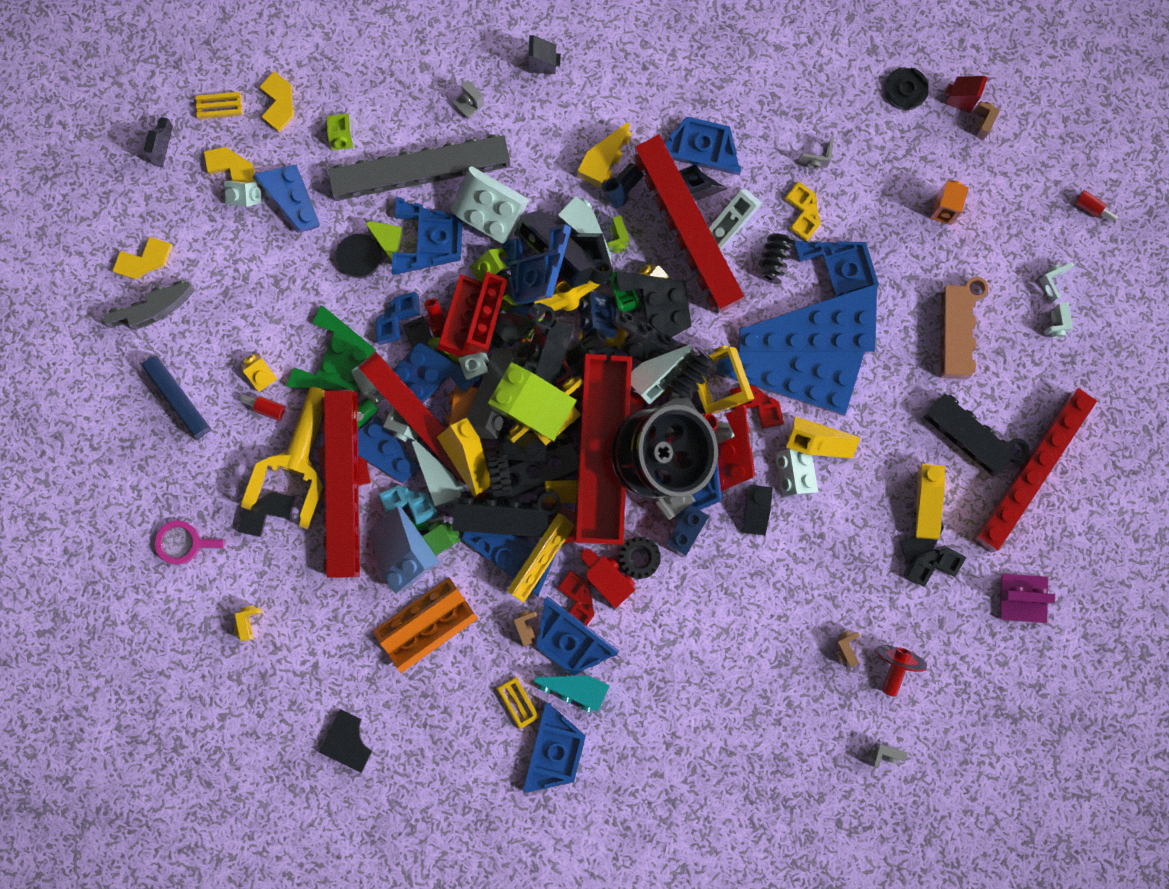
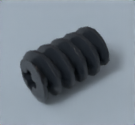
M772 233L767 237L768 242L764 245L765 250L761 254L762 258L758 262L759 267L756 268V274L767 282L780 284L782 281L777 276L783 277L785 275L780 268H787L788 266L783 260H790V256L785 252H793V248L788 244H795L796 240L785 234Z
M696 347L699 355L690 354L693 362L684 361L687 369L678 368L681 376L673 374L675 383L667 381V384L678 394L690 399L693 397L691 390L696 392L699 390L697 383L702 385L705 383L703 376H711L709 369H717L714 360L699 347Z

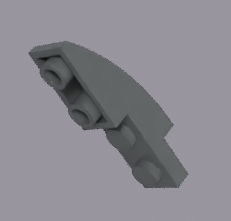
M185 280L173 283V286L166 288L162 286L151 289V292L145 293L146 303L144 301L131 304V307L124 309L113 308L109 310V313L103 314L104 323L110 328L129 323V326L134 330L149 326L178 309L194 293L195 288L190 281L187 282Z

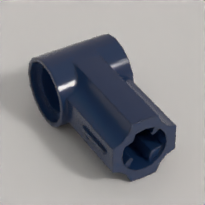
M629 163L616 178L608 179L602 185V190L611 207L620 208L624 206L628 201L627 194L644 176L643 172H639L635 164Z

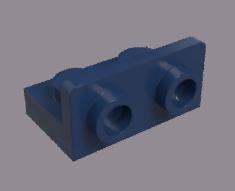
M590 291L580 301L578 306L582 338H586L600 329L605 333L606 337L613 339L617 334V327L613 324L615 312L614 299Z
M689 505L666 544L676 550V554L685 557L708 520L709 515Z

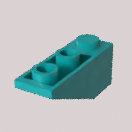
M591 676L536 677L534 680L538 684L537 689L548 694L550 690L559 693V699L569 704L572 700L581 703L579 708L591 714L593 710L599 711L610 686Z

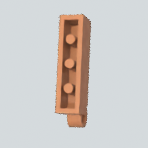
M981 277L971 278L964 286L945 285L941 290L940 378L968 379L975 373L976 361L973 360V351L976 348V339L973 338V329L976 326V316L973 315V307H975L976 302L986 296L989 290L988 283ZM970 284L979 285L982 290L981 295L972 294L969 288Z

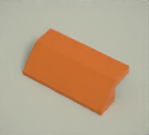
M448 577L372 631L381 646L389 654L397 670L403 673L478 618L453 581Z

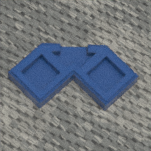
M417 292L394 297L384 315H380L376 320V342L379 345L401 340L399 320L420 315L419 295Z

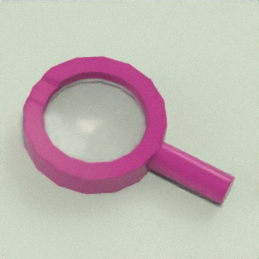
M172 521L162 526L156 534L155 549L159 557L165 562L175 565L186 564L191 561L198 553L199 548H224V539H200L197 530L189 523L183 521Z

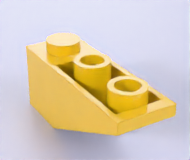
M626 122L587 151L577 171V178L601 189L604 182L611 179L613 172L610 171L613 164L618 165L623 153L620 150L623 144L627 146L631 139V124Z
M795 416L787 436L786 448L807 455L853 458L860 442V437Z

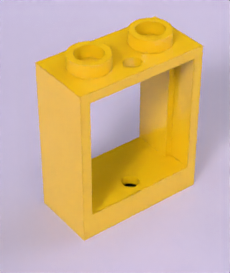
M728 345L714 349L715 353L709 356L714 362L730 357L742 392L714 402L707 380L703 376L705 383L703 385L697 383L699 387L698 393L705 412L712 415L754 399L737 349L728 347Z

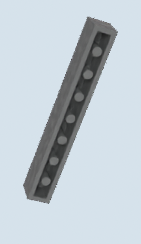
M493 134L488 136L487 139L478 140L473 138L466 140L465 143H447L443 147L435 149L434 147H426L420 152L414 153L405 151L400 153L399 156L390 157L385 155L373 161L359 160L353 165L338 164L332 169H328L334 199L335 201L463 177L466 176L471 166L481 172H489L509 168L511 165L505 135Z

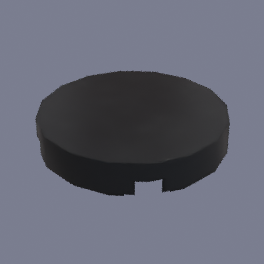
M901 67L893 71L887 78L884 88L885 95L890 104L897 109L905 111L914 110L927 99L929 83L925 75L918 69Z
M352 234L344 238L338 245L336 261L341 271L347 276L359 279L373 275L379 268L381 250L377 242L370 236Z

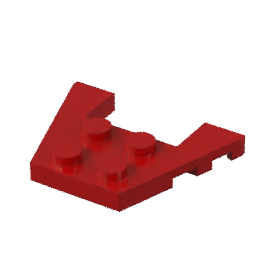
M746 405L725 414L735 436L718 443V468L721 492L755 477ZM676 452L675 455L682 461L681 455Z

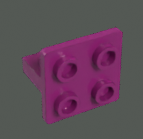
M1002 574L1000 619L1047 623L1048 604L1055 603V594L1048 593V577Z

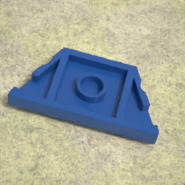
M687 116L681 122L678 129L674 130L669 139L664 143L673 160L736 175L741 173V166L738 163L737 151L732 140L733 136L730 126Z
M546 597L543 603L544 609L540 621V633L536 648L575 676L585 669L594 667L619 653V650L551 598Z
M547 702L545 703L523 789L524 793L574 783L586 735Z

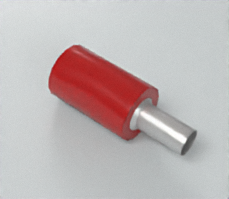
M1083 190L1075 201L1076 205L1096 218L1101 215L1113 223L1118 217L1105 209L1107 206L1105 202L1086 190Z
M242 395L240 402L252 406L253 412L276 421L282 419L286 408L285 405L279 402H274L261 396L254 399Z

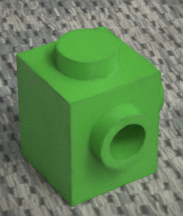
M440 521L428 527L429 533L423 536V539L435 556L461 541L459 532L452 531V524L449 521L443 524Z

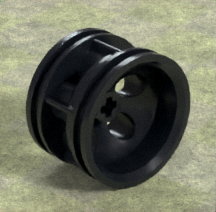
M683 405L640 410L628 415L616 428L610 445L611 466L619 483L633 495L648 499L685 497L697 493L712 478L718 460V444L711 425L698 411ZM669 427L674 431V439L670 443L664 438L665 431ZM650 430V439L647 442H645L648 432ZM676 452L682 457L680 468L674 466L671 461L673 454ZM657 468L663 473L662 483L655 477V470Z

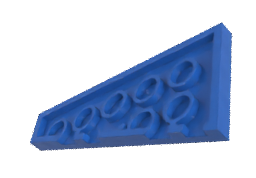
M875 283L739 328V351L875 352L878 284Z
M865 351L738 352L749 385L845 416ZM730 357L719 360L715 374L738 382Z

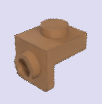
M851 630L838 635L840 640L834 642L838 649L836 656L841 665L845 664L847 668L859 664L849 641L859 637L860 634L859 632L852 633Z

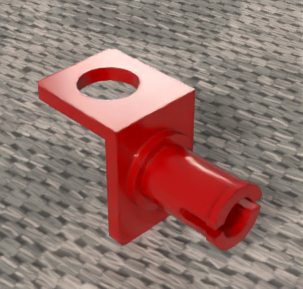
M430 298L424 303V307L428 312L425 319L434 337H440L448 312L445 307L440 308L436 298Z

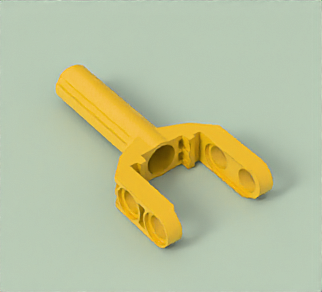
M317 387L309 388L287 450L255 464L241 503V508L251 510L252 505L256 503L268 468H271L276 473L278 468H282L304 476L303 482L308 483V481L312 482L300 514L301 521L299 527L308 530L323 490V485L309 460V456L325 414L321 407V400L324 397L325 390Z

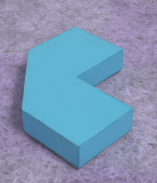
M399 485L378 494L387 515L400 505L402 509L409 507L416 524L438 516L428 493L421 491L418 493Z

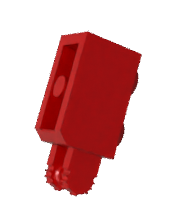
M587 548L582 551L580 557L589 568L586 579L615 610L636 590L633 587L636 583L628 574L623 576L617 570L620 566L612 557L607 559L603 556L600 559L591 549Z

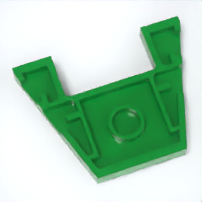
M320 305L313 325L334 333L316 375L294 367L286 386L291 389L317 387L331 391L353 390L359 392L360 389L351 370L360 365L376 349L328 309Z

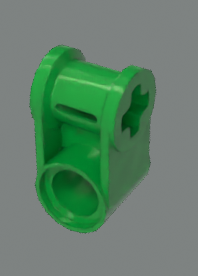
M613 272L609 287L616 308L624 312L636 308L638 310L642 309L636 290L618 292L617 286L614 284L616 276L615 272Z

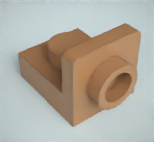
M980 101L974 110L975 113L981 115L976 126L979 129L976 137L984 140L989 134L1000 110L989 102Z
M530 609L518 613V618L514 619L523 647L532 644L531 639L535 638L531 625L526 626L525 621L537 617L536 612L531 613Z

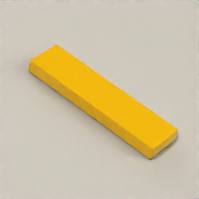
M560 513L557 514L507 589V592L519 601L525 602L574 528V524Z

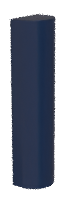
M153 356L142 363L144 371L193 437L199 440L210 432L211 427L158 356Z

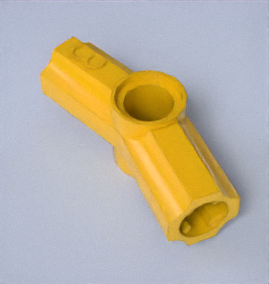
M589 280L587 284L572 288L563 281L556 285L551 298L535 301L534 304L543 303L553 308L554 311L559 309L571 311L580 305L581 298L599 287L600 284Z

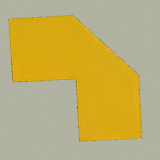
M273 71L260 86V89L275 101L263 114L262 119L280 133L294 117L293 93L291 84Z
M227 147L204 151L209 175L231 171L232 181H255L253 179L255 174L253 164Z
M797 181L784 200L802 213L789 230L805 242H808L821 225L817 208L816 193Z
M149 237L142 257L120 251L112 272L137 280L145 274L165 266L172 244Z

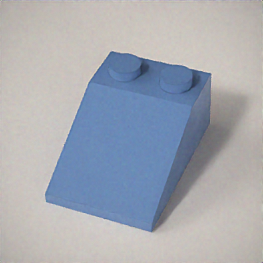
M400 505L368 531L381 574L395 594L412 586L440 562Z

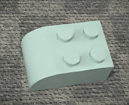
M471 166L451 205V211L464 222L503 244L511 238L529 199Z

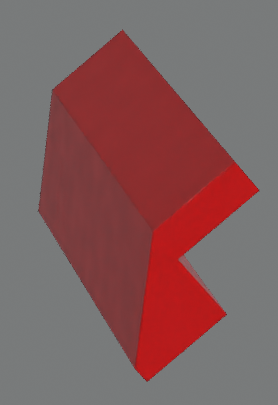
M487 271L482 281L460 274L437 349L458 357L487 352L508 279Z

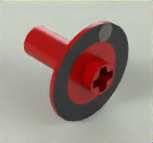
M881 645L877 648L879 657L891 664L882 687V692L892 697L898 695L906 670L923 672L927 669V663L908 649L891 645Z

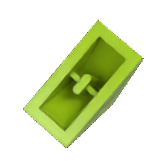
M372 221L367 222L368 230L392 263V254L399 253L403 236L402 228Z

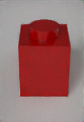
M956 77L952 84L948 83L944 93V96L947 97L945 104L970 113L981 98L988 77Z

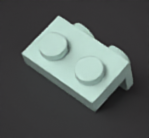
M792 449L776 453V463L783 497L818 492L812 455Z

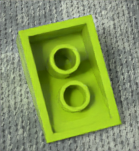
M511 362L488 404L494 411L554 442L573 409L576 399L532 372Z

